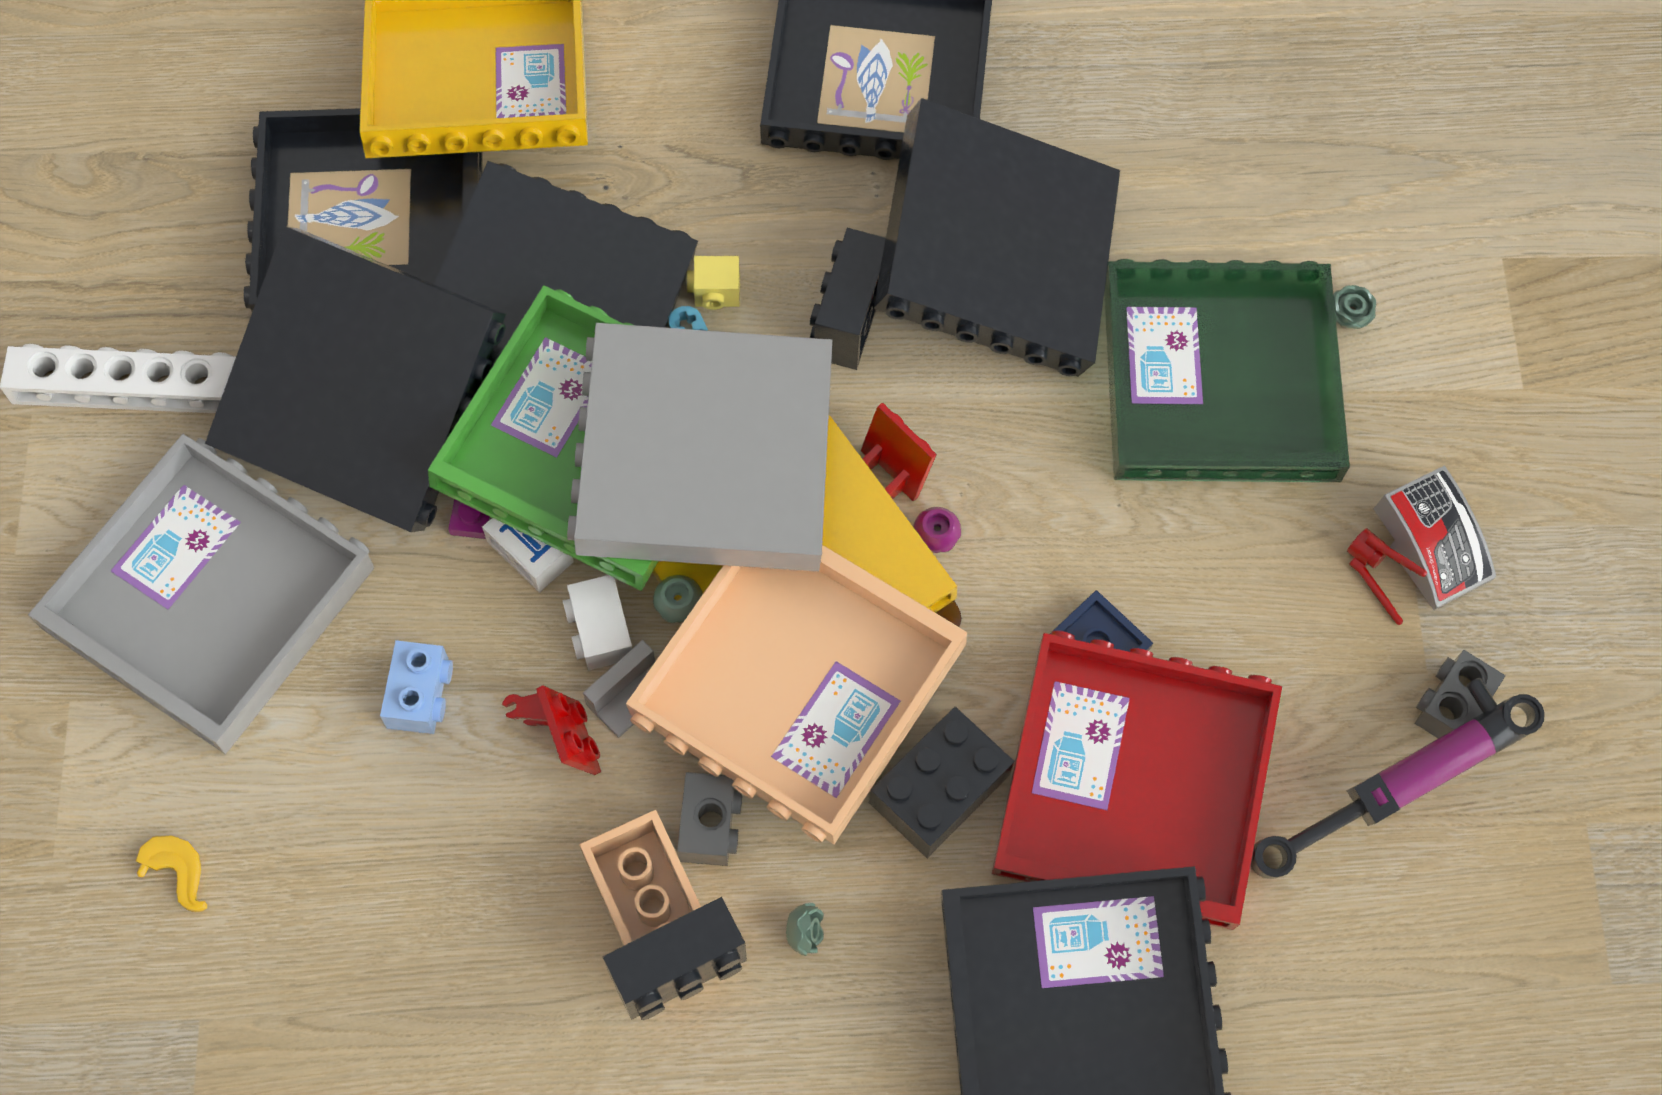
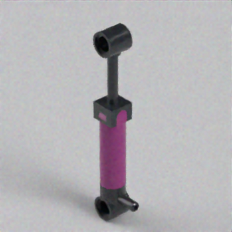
M1476 678L1469 682L1466 687L1483 712L1482 714L1346 790L1353 801L1352 803L1291 838L1270 836L1259 840L1254 844L1251 860L1252 869L1257 875L1267 879L1287 875L1294 868L1297 858L1296 853L1361 816L1367 826L1380 822L1399 811L1400 808L1529 734L1535 733L1544 722L1545 712L1542 704L1533 696L1519 694L1497 705L1482 679ZM1513 707H1519L1525 712L1527 720L1524 727H1520L1512 721L1511 710ZM1268 846H1273L1281 852L1282 863L1277 869H1272L1264 863L1263 852Z

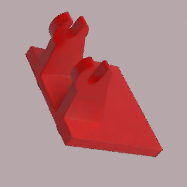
M884 403L877 406L860 450L865 455L862 459L870 470L879 464L894 478L885 488L892 499L903 492L914 501L920 495L937 454L925 440L920 439L904 423L898 414L893 413Z
M544 685L536 688L537 693L524 697L511 694L503 700L502 705L505 707L516 704V708L506 713V717L514 720L526 719L523 723L528 726L539 725L549 727L561 763L592 775L601 773L597 760L600 758V751L595 740L588 735L585 722L588 720L583 705L578 700Z

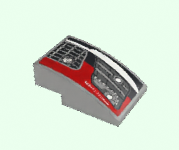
M1445 466L1385 494L1373 508L1395 539L1390 548L1427 571V575L1421 577L1404 567L1433 610L1495 579L1496 573L1492 558L1479 524L1466 498Z

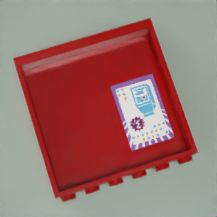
M1052 631L1051 634L1043 633L991 874L1023 882L1195 866L1196 876L1203 877L1206 891V900L1200 902L1202 919L1208 918L1210 925L1234 930L1241 922L1282 686L1272 684V679L1261 675H1249L1248 678L1232 675V670L1225 667L1210 666L1208 669L1195 667L1192 661L1185 658L1171 657L1168 661L1155 658L1152 652L1144 649L1132 648L1129 652L1114 649V644L1104 640L1094 639L1090 643L1074 640L1075 636L1064 631Z

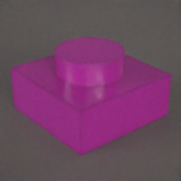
M454 499L448 530L450 535L486 539L482 526L492 517Z

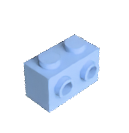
M395 640L380 714L387 729L428 734L435 733L436 722H442L445 714L446 700L441 698L444 684H450L453 672V661L449 660L443 646Z

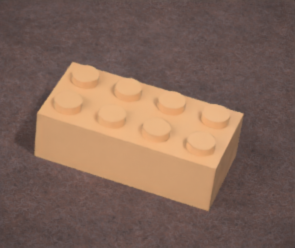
M656 810L579 844L623 946L701 907Z

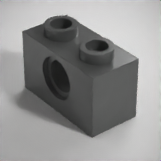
M686 772L677 848L680 862L728 866L729 854H737L739 829L731 828L733 814H741L742 794L732 786L734 781L725 775L715 777L711 774ZM715 812L722 817V820L717 826L706 827L700 823V818L705 813Z

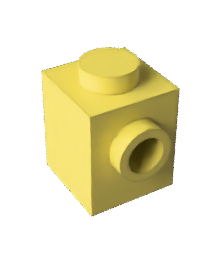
M694 256V270H687V293H694L695 307H704L710 310H717L722 307H740L739 256Z

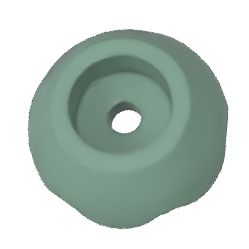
M1348 285L1333 294L1330 311L1335 321L1341 326L1348 329L1363 328L1370 324L1376 316V299L1367 288Z
M672 575L662 580L656 587L653 596L654 608L665 621L682 623L703 593L700 586L692 578L685 575ZM676 595H680L682 597L678 601L674 599Z
M805 903L795 908L789 914L786 925L788 944L794 951L804 956H807V953H818L816 946L824 938V932L820 926L824 913L818 907H815L814 903Z

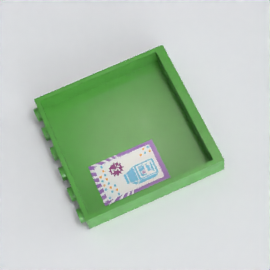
M543 286L428 469L429 485L431 488L642 591L658 561L580 556L575 553L574 540L567 539L569 516L577 515L578 505L577 503H571L573 479H580L581 467H575L576 443H584L585 431H579L580 407L588 406V396H582L584 372H591L592 361H586L587 337H595L596 323L633 324L621 323L609 317L598 307H588L577 302L565 291L553 290Z

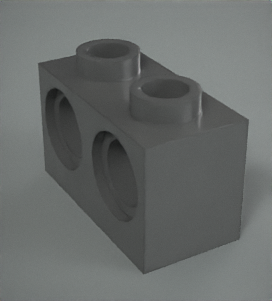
M1463 650L1455 660L1447 657L1435 676L1441 680L1436 690L1428 688L1416 706L1422 712L1414 724L1436 738L1444 736L1483 713L1468 688L1460 682L1459 676H1464L1470 681L1481 678L1493 697L1506 675L1466 650ZM1442 706L1451 710L1454 720L1445 718L1441 714L1439 707Z

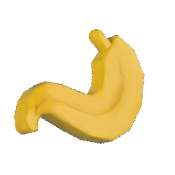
M172 835L153 836L140 847L136 862L141 864L137 871L138 877H143L148 868L155 871L173 869L177 873L176 893L178 903L191 912H201L207 909L208 905L205 901L199 902L196 899L201 875L200 855L188 841Z

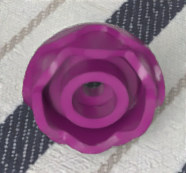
M931 507L922 511L913 524L914 529L933 553L950 551L961 537L959 519L953 512L943 507ZM939 526L941 530L936 531L934 527Z

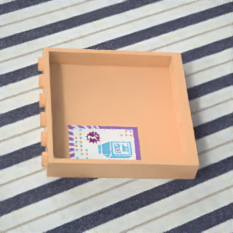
M822 545L819 572L723 565L631 695L626 705L632 716L630 721L642 731L650 734L655 730L666 737L664 743L675 752L685 755L688 751L699 758L698 765L711 775L718 777L722 773L734 781L732 786L744 796L753 799L757 795L768 802L766 808L785 821L789 817L803 825L801 830L813 840L822 843L826 839L835 844L966 646L967 632Z

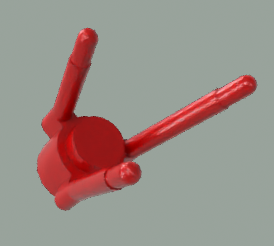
M1366 528L1354 539L1347 549V552L1354 557L1349 565L1361 575L1397 625H1401L1403 623L1402 618L1369 573L1366 566L1370 565L1374 569L1388 556L1421 577H1425L1427 571L1390 548L1383 540Z

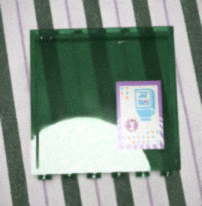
M1120 259L1108 262L1104 297L1114 480L1342 482L1350 468L1331 264H1318L1315 261L1281 263L1275 260L1263 263H1244L1241 260H1231L1226 263H1210L1205 260L1171 262L1166 259H1159L1153 262H1134L1131 259Z

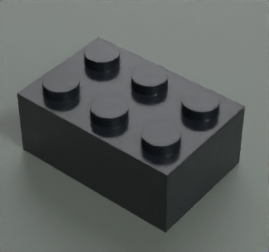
M848 227L843 241L836 240L831 256V262H834L832 271H826L820 290L823 297L821 305L815 303L812 310L810 326L813 327L810 338L831 339V363L857 370L876 310L873 308L886 238Z
M954 707L870 790L869 804L928 859L1008 778L1015 761L957 707Z
M720 897L603 956V960L630 1019L632 1020L640 1016L641 1020H647L665 1009L663 1004L679 996L680 1000H686L695 996L704 989L703 983L718 976L719 980H725L737 974L743 969L741 964L747 961L746 943L723 898Z

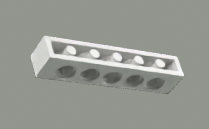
M25 344L22 347L8 346L0 389L11 404L216 413L236 357L222 352L212 355H195L188 351H176L174 354L157 353L149 349L124 352L109 347H102L98 350H82L75 346H62L60 349L43 348L36 344ZM54 370L49 376L43 377L47 372ZM92 372L90 376L81 379L84 374ZM130 374L128 378L119 380L123 375ZM169 375L164 381L156 382L160 377ZM207 377L202 383L194 384L199 378Z

